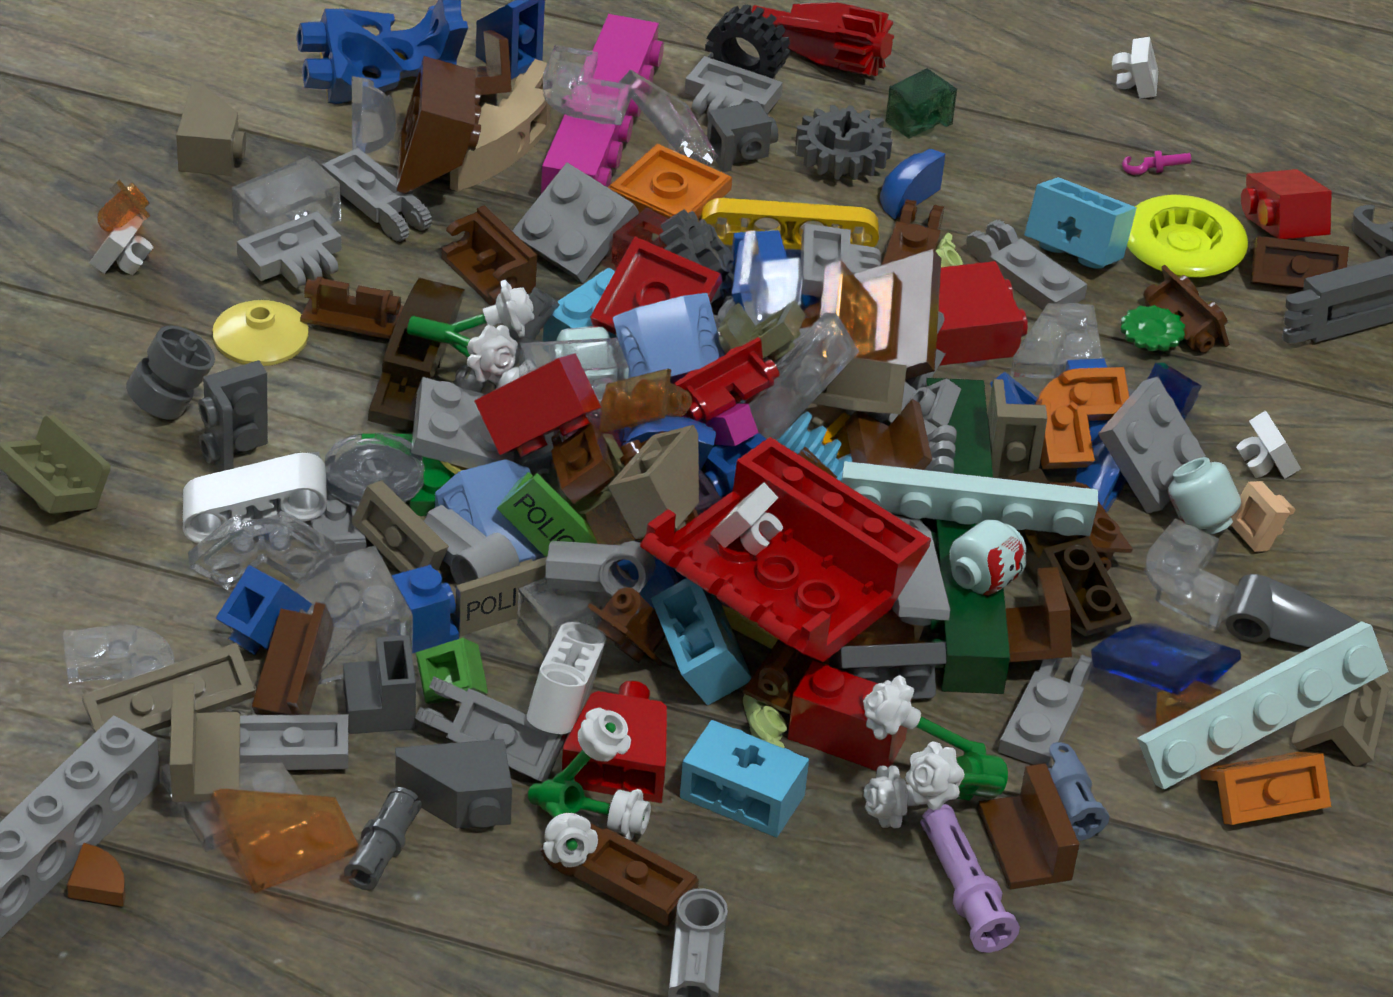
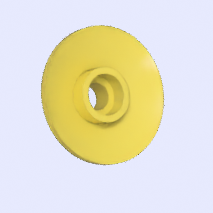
M253 300L234 305L220 314L213 325V341L218 351L234 362L245 365L259 360L263 366L283 363L298 355L307 344L309 331L308 324L300 321L302 314L293 307L276 301Z

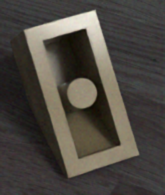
M192 81L176 134L178 171L232 176L237 158L243 159L246 151V132L239 131L238 112L202 82Z
M694 425L653 435L608 485L635 539L645 537L647 524L667 509L676 514L675 533L685 526L684 520L699 503L698 432Z

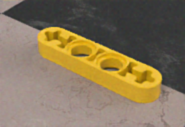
M715 198L707 202L701 212V219H704L707 224L715 228L716 234L724 245L733 244V233L766 231L755 225L762 218H772L778 221L780 225L773 230H779L784 249L801 250L803 233L801 226L808 221H817L827 227H833V224H837L840 229L851 230L850 244L875 247L879 240L877 216L871 210L862 207ZM727 218L726 224H717V219ZM742 218H747V227H741ZM855 227H863L862 233H853Z

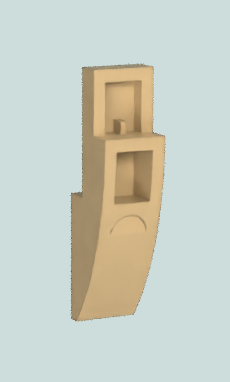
M535 59L524 75L520 74L517 77L513 92L508 99L503 98L499 106L487 103L483 105L478 122L481 125L478 144L475 151H466L462 166L450 171V189L460 191L497 175L526 155L541 140L550 128L551 63Z

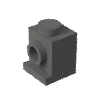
M758 101L709 111L706 147L723 172L731 171L732 164L769 157L770 144L778 141V127L774 118L767 115Z

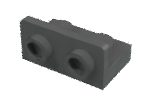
M259 360L203 377L204 398L199 399L198 407L204 423L205 434L199 436V443L208 464L214 462L219 472L234 469L233 454L268 444L267 372Z
M945 642L845 646L829 657V666L875 683H884L887 680L892 682L895 677L900 675L906 679L908 686L914 688L912 699L933 698L936 695L935 666L946 664Z

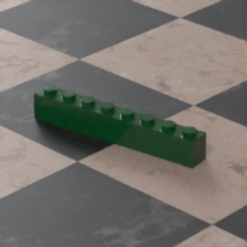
M926 377L925 387L935 384L946 378ZM949 379L961 388L948 423L949 426L954 427L957 431L956 442L954 443L953 473L993 478L984 380ZM921 518V522L925 526L930 527L950 607L949 620L931 619V624L928 625L929 633H937L938 639H933L932 643L945 642L946 664L935 666V670H940L942 692L1004 694L1010 662L1004 587L990 596L981 595L971 589L960 586L954 579L951 571L950 549L953 542L977 524H961L956 521Z

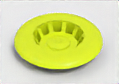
M1162 195L1147 199L1134 206L1137 209L1127 247L1142 262L1161 272V267L1166 265L1178 277L1181 275L1186 277L1217 275L1237 266L1247 253L1248 239L1243 225L1232 213L1214 202L1189 195Z

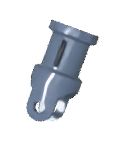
M1062 742L1053 743L1049 748V752L1054 765L1052 768H1048L1078 841L1089 839L1106 827L1110 818L1109 813L1100 802L1095 800L1091 792L1092 781L1072 747Z

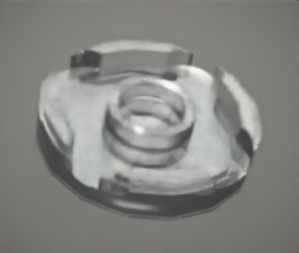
M380 432L375 433V438L362 439V434L351 435L335 443L325 456L326 486L329 492L342 502L358 507L366 487L382 480L403 502H406L415 497L423 486L424 464L422 456L411 453V442L393 434Z

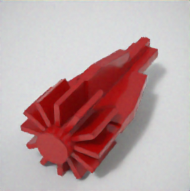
M838 2L793 4L791 13L753 5L752 13L757 7L765 9L763 17L768 18L772 14L777 18L773 23L775 27L783 25L786 31L781 37H789L790 45L787 47L788 49L821 66L868 76H877L878 68L884 69L886 66L884 59L891 55L894 35L888 33L893 25V21L888 20V13Z

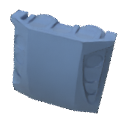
M708 293L668 299L637 307L613 317L633 402L643 400V397L648 399L664 397L670 391H673V388H675L674 382L682 379L687 373L700 369L724 356Z
M504 459L462 470L435 492V508L443 505L447 509H452L486 537L493 533L504 535L516 549L519 563L529 559L535 561L545 557L497 509L514 484L526 473L529 472L531 474L528 467Z

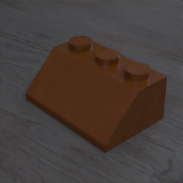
M423 56L399 135L396 191L407 193L462 166L466 151H475L481 132V125L478 124L481 106H478L482 91L481 88L475 87L476 70Z

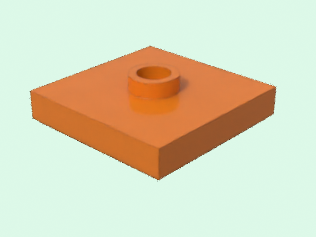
M656 144L608 188L632 202L639 211L638 215L661 225L684 209L687 213L695 212L699 220L703 207L707 202L715 198H723L731 190L732 177L660 144Z

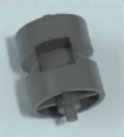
M168 325L160 328L147 349L148 356L137 364L126 383V389L130 398L147 413L162 419H176L183 414L194 396L193 389L203 382V377L207 376L213 367L215 355L211 347L194 332L179 326Z

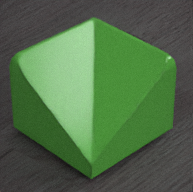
M460 638L416 652L425 703L432 704L454 700L444 698L429 688L433 677L442 679L466 691L470 688L482 694L488 693L478 644L465 638Z

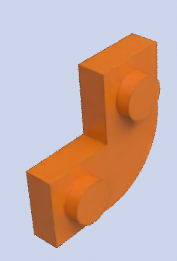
M1124 367L1067 370L1042 389L1035 405H1046L1047 424L1041 453L1042 469L1085 468L1095 461L1088 421L1110 420L1129 398Z

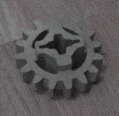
M830 105V112L825 113L817 108L814 109L813 117L804 115L802 117V125L797 126L796 155L804 157L803 165L806 167L817 165V174L819 175L831 171L834 179L839 180L841 176L849 174L853 180H858V173L863 172L871 177L874 175L875 167L884 169L886 167V160L891 157L892 130L891 128L883 127V118L870 119L869 110L862 111L859 114L851 105L846 109L841 108V111L835 105Z
M684 209L661 224L664 232L660 234V238L667 245L664 249L721 273L722 283L710 303L712 308L716 309L724 303L726 296H732L734 275L731 271L735 269L732 264L734 262L730 248L725 246L720 240L713 226L707 224L704 219L698 221L695 212L687 213Z

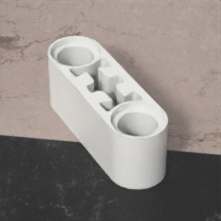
M295 453L190 480L183 489V532L185 536L198 544H214L309 521L321 516L327 507L325 463L314 454Z
M568 622L561 625L540 667L526 715L527 720L534 727L554 734L571 732L592 689L605 646L606 636L598 629L577 622Z

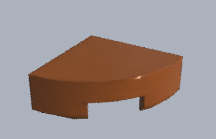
M83 843L67 884L68 898L124 906L126 896L125 881L120 864L107 851L97 846Z

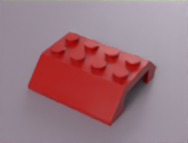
M769 437L737 460L734 486L731 493L675 533L676 514L667 509L647 524L646 535L640 547L668 566L675 568L677 572L707 592L716 595L719 600L749 620L758 623V626L785 644L794 647L803 654L824 662L891 610L930 547L931 538ZM762 483H765L778 497L765 512L774 515L781 522L783 529L771 540L766 538L769 544L757 555L751 554L744 548L740 536L727 547H723L710 534L711 531L738 503Z

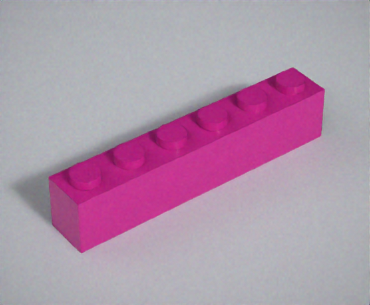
M608 14L542 165L541 194L566 163L571 164L604 186H610L612 178L611 168L618 169L623 150L622 142L628 143L633 129V116H640L644 99L643 91H650L654 76V66L660 67L662 62L664 42L658 41L659 23Z

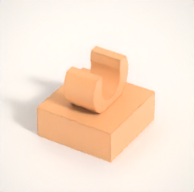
M1262 481L1248 482L1240 495L1241 506L1231 516L1233 520L1231 526L1254 551H1269L1277 536L1283 533L1284 529L1282 527L1289 515L1294 514L1296 509L1284 496L1274 495Z

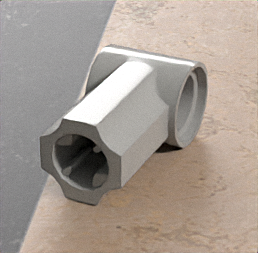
M443 505L437 506L428 512L424 522L449 546L443 561L450 566L457 585L519 566V557L516 549L504 535L493 533L486 537L455 511L447 509Z
M552 541L549 544L546 559L548 588L608 592L613 596L619 589L629 587L639 593L654 574L655 558L640 547L641 543L635 541L624 542L620 545ZM625 559L635 564L639 572V578L637 580H628L622 577L617 570V560Z
M706 888L693 889L686 892L678 901L668 997L719 996L728 910L727 903L723 897L713 890Z

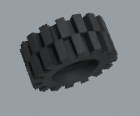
M743 5L741 9L735 6L729 12H726L709 32L706 38L709 41L705 44V51L711 52L708 56L709 58L773 79L789 57L790 50L786 48L790 45L789 37H781L786 31L783 25L778 27L773 25L777 19L774 15L770 14L768 18L763 17L765 9L757 7L752 13L751 5ZM736 37L751 43L757 50L759 57L746 53L739 46Z

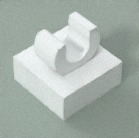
M1150 37L1133 39L1132 54L1125 52L1117 53L1112 59L1113 70L1126 69L1130 71L1117 74V88L1129 89L1136 85L1139 99L1155 97L1157 94L1159 71Z
M128 210L89 263L105 274L116 260L124 272L134 275L142 265L143 260L153 249L152 244L148 240L140 236H134L144 220Z
M1266 411L1249 420L1258 437L1244 439L1237 445V449L1244 461L1258 455V457L1247 463L1255 478L1262 477L1270 472L1274 463L1284 479L1301 470L1289 446Z
M762 483L738 503L710 534L723 547H727L740 536L744 548L751 554L757 555L769 544L766 538L771 540L783 529L781 522L774 515L765 512L778 497L765 483Z

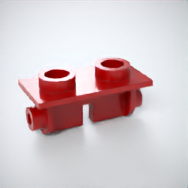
M757 337L742 346L735 347L728 351L726 355L700 369L690 371L682 379L674 382L678 415L680 417L687 415L692 420H701L703 423H707L717 415L736 406L735 398L729 391L734 389L745 401L766 388L772 387L774 379L778 378L780 374L772 360L769 359L763 362L761 339Z

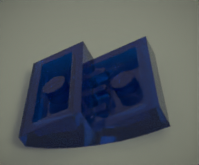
M1154 623L1138 624L1114 633L1091 649L1093 667L1179 695L1195 680L1212 685L1241 660L1240 650Z

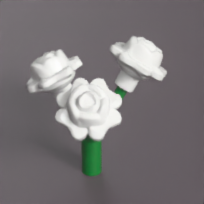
M506 280L500 281L502 289L501 294L497 296L496 304L483 308V313L453 324L411 316L407 327L408 335L450 344L468 358L467 365L475 370L476 379L480 382L490 380L498 389L533 370V365L527 362L521 369L519 367L512 368L515 364L518 343L510 337L509 329L513 328L519 338L524 337V325L534 320V314L532 313V301L529 299L525 289H512ZM500 323H503V324H504V325L498 326L497 328L494 327V325H497V324H500ZM488 324L479 337L470 339L458 334L459 332Z

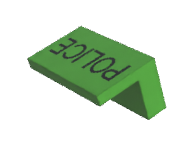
M528 472L521 477L497 507L545 557L548 556L549 544L552 541L608 544L538 473L533 476Z

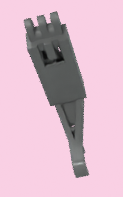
M1363 205L1354 210L1352 231L1369 244L1381 259L1305 278L1303 291L1286 297L1285 307L1288 311L1284 314V324L1286 327L1283 328V341L1298 343L1312 339L1315 342L1393 322V222L1388 221L1386 224L1373 223L1375 205Z

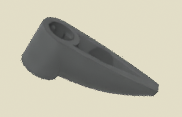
M1250 574L1243 576L1239 580L1225 625L1233 636L1243 641L1258 643L1271 637L1297 645L1313 647L1359 622L1288 585L1263 575Z

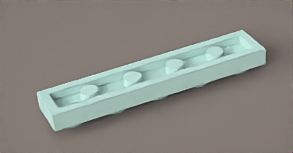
M844 461L841 479L842 483L891 514L904 515L914 519L949 520L961 524H979L984 520H997L1014 527L1016 530L1029 529L1056 532L1066 536H1090L1098 506L1097 489Z
M1361 621L1138 737L1137 740L1154 784L1162 789H1166L1389 672L1373 627Z

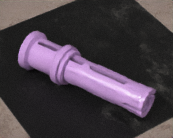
M943 804L940 810L929 808L922 815L924 819H921L920 823L931 840L935 852L955 888L953 905L957 913L967 919L971 927L970 939L975 949L980 952L990 953L1007 947L1018 936L1020 926L1015 916L1005 911L1001 903L1002 891L997 881L989 876H985L964 832H962L952 807Z

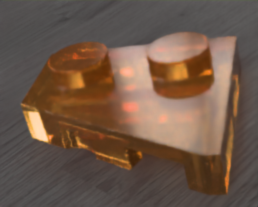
M220 788L213 791L210 798L254 893L352 855L359 846L336 797Z

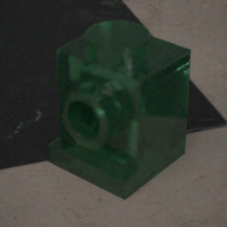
M926 68L889 87L885 122L908 139L940 123L948 127L953 124L957 88Z

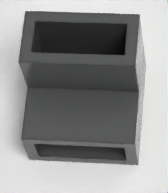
M409 635L376 637V661L343 663V689L346 714H348L349 734L416 729V680Z

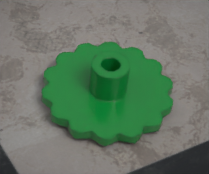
M1140 305L1137 309L1128 310L1127 315L1122 317L1121 333L1125 334V339L1128 342H1134V345L1138 348L1145 347L1149 351L1157 349L1166 351L1169 347L1178 346L1179 341L1184 339L1185 324L1180 321L1179 315L1173 314L1169 309L1159 308L1155 305L1149 307Z

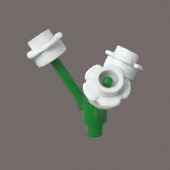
M594 708L588 711L585 715L586 720H583L578 731V742L583 750L553 779H548L542 784L535 783L529 788L528 799L530 803L541 806L543 810L553 817L546 827V842L543 845L546 857L553 863L562 862L565 867H575L583 864L586 861V856L596 850L598 835L595 830H591L590 821L574 814L580 809L607 815V828L629 840H632L634 833L643 835L646 831L650 819L651 804L650 802L643 801V793L640 789L633 790L632 792L617 790L610 804L585 797L582 786L574 779L591 758L598 761H609L617 753L624 754L630 748L631 738L627 735V723L621 715L614 711H605L602 708Z

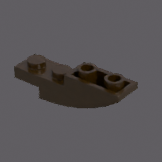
M418 278L403 306L384 355L382 373L369 408L368 421L413 432L419 385L423 377L434 379L437 368L441 366L448 344L408 335V322L411 316H416L447 324L455 323L465 289Z
M1041 468L1001 478L1049 484ZM1029 529L1017 530L1026 545V566L1024 569L1037 588V568L1058 567L1070 607L1072 628L1083 636H1088L1130 624L1132 617L1089 537L1078 539L1077 535L1066 536L1056 532Z

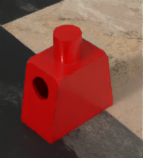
M638 681L622 683L618 694L603 691L591 693L564 743L562 771L583 750L578 742V731L583 720H586V713L594 708L614 711L621 715L627 723V735L631 738L630 748L624 754L617 753L609 761H598L591 758L574 777L575 781L582 786L583 790L615 795L617 790L632 792L633 790L640 789L643 793V800L662 803L666 771L667 706L662 701L650 700V690L646 685Z

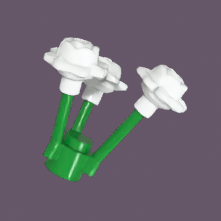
M900 675L895 677L892 682L887 680L884 683L876 684L873 687V691L863 700L865 716L868 718L866 726L873 729L875 738L882 740L887 734L894 735L901 725L908 729L916 727L964 751V755L956 758L954 748H942L940 743L932 741L923 751L911 755L910 770L905 776L906 782L903 778H900L897 766H889L888 768L886 766H879L876 778L870 779V782L864 788L863 795L867 801L865 808L868 814L878 818L882 828L890 826L900 828L902 818L906 815L908 806L927 804L932 810H940L946 801L952 799L969 801L973 796L996 798L1001 795L1008 781V769L1005 761L999 756L986 754L984 743L969 741L921 717L920 710L911 706L914 688L908 686L906 679Z

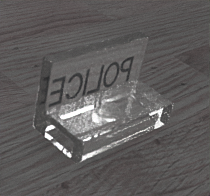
M754 230L746 231L739 287L745 312L752 322L757 325L793 300H796L800 306L803 271L800 258L762 262Z

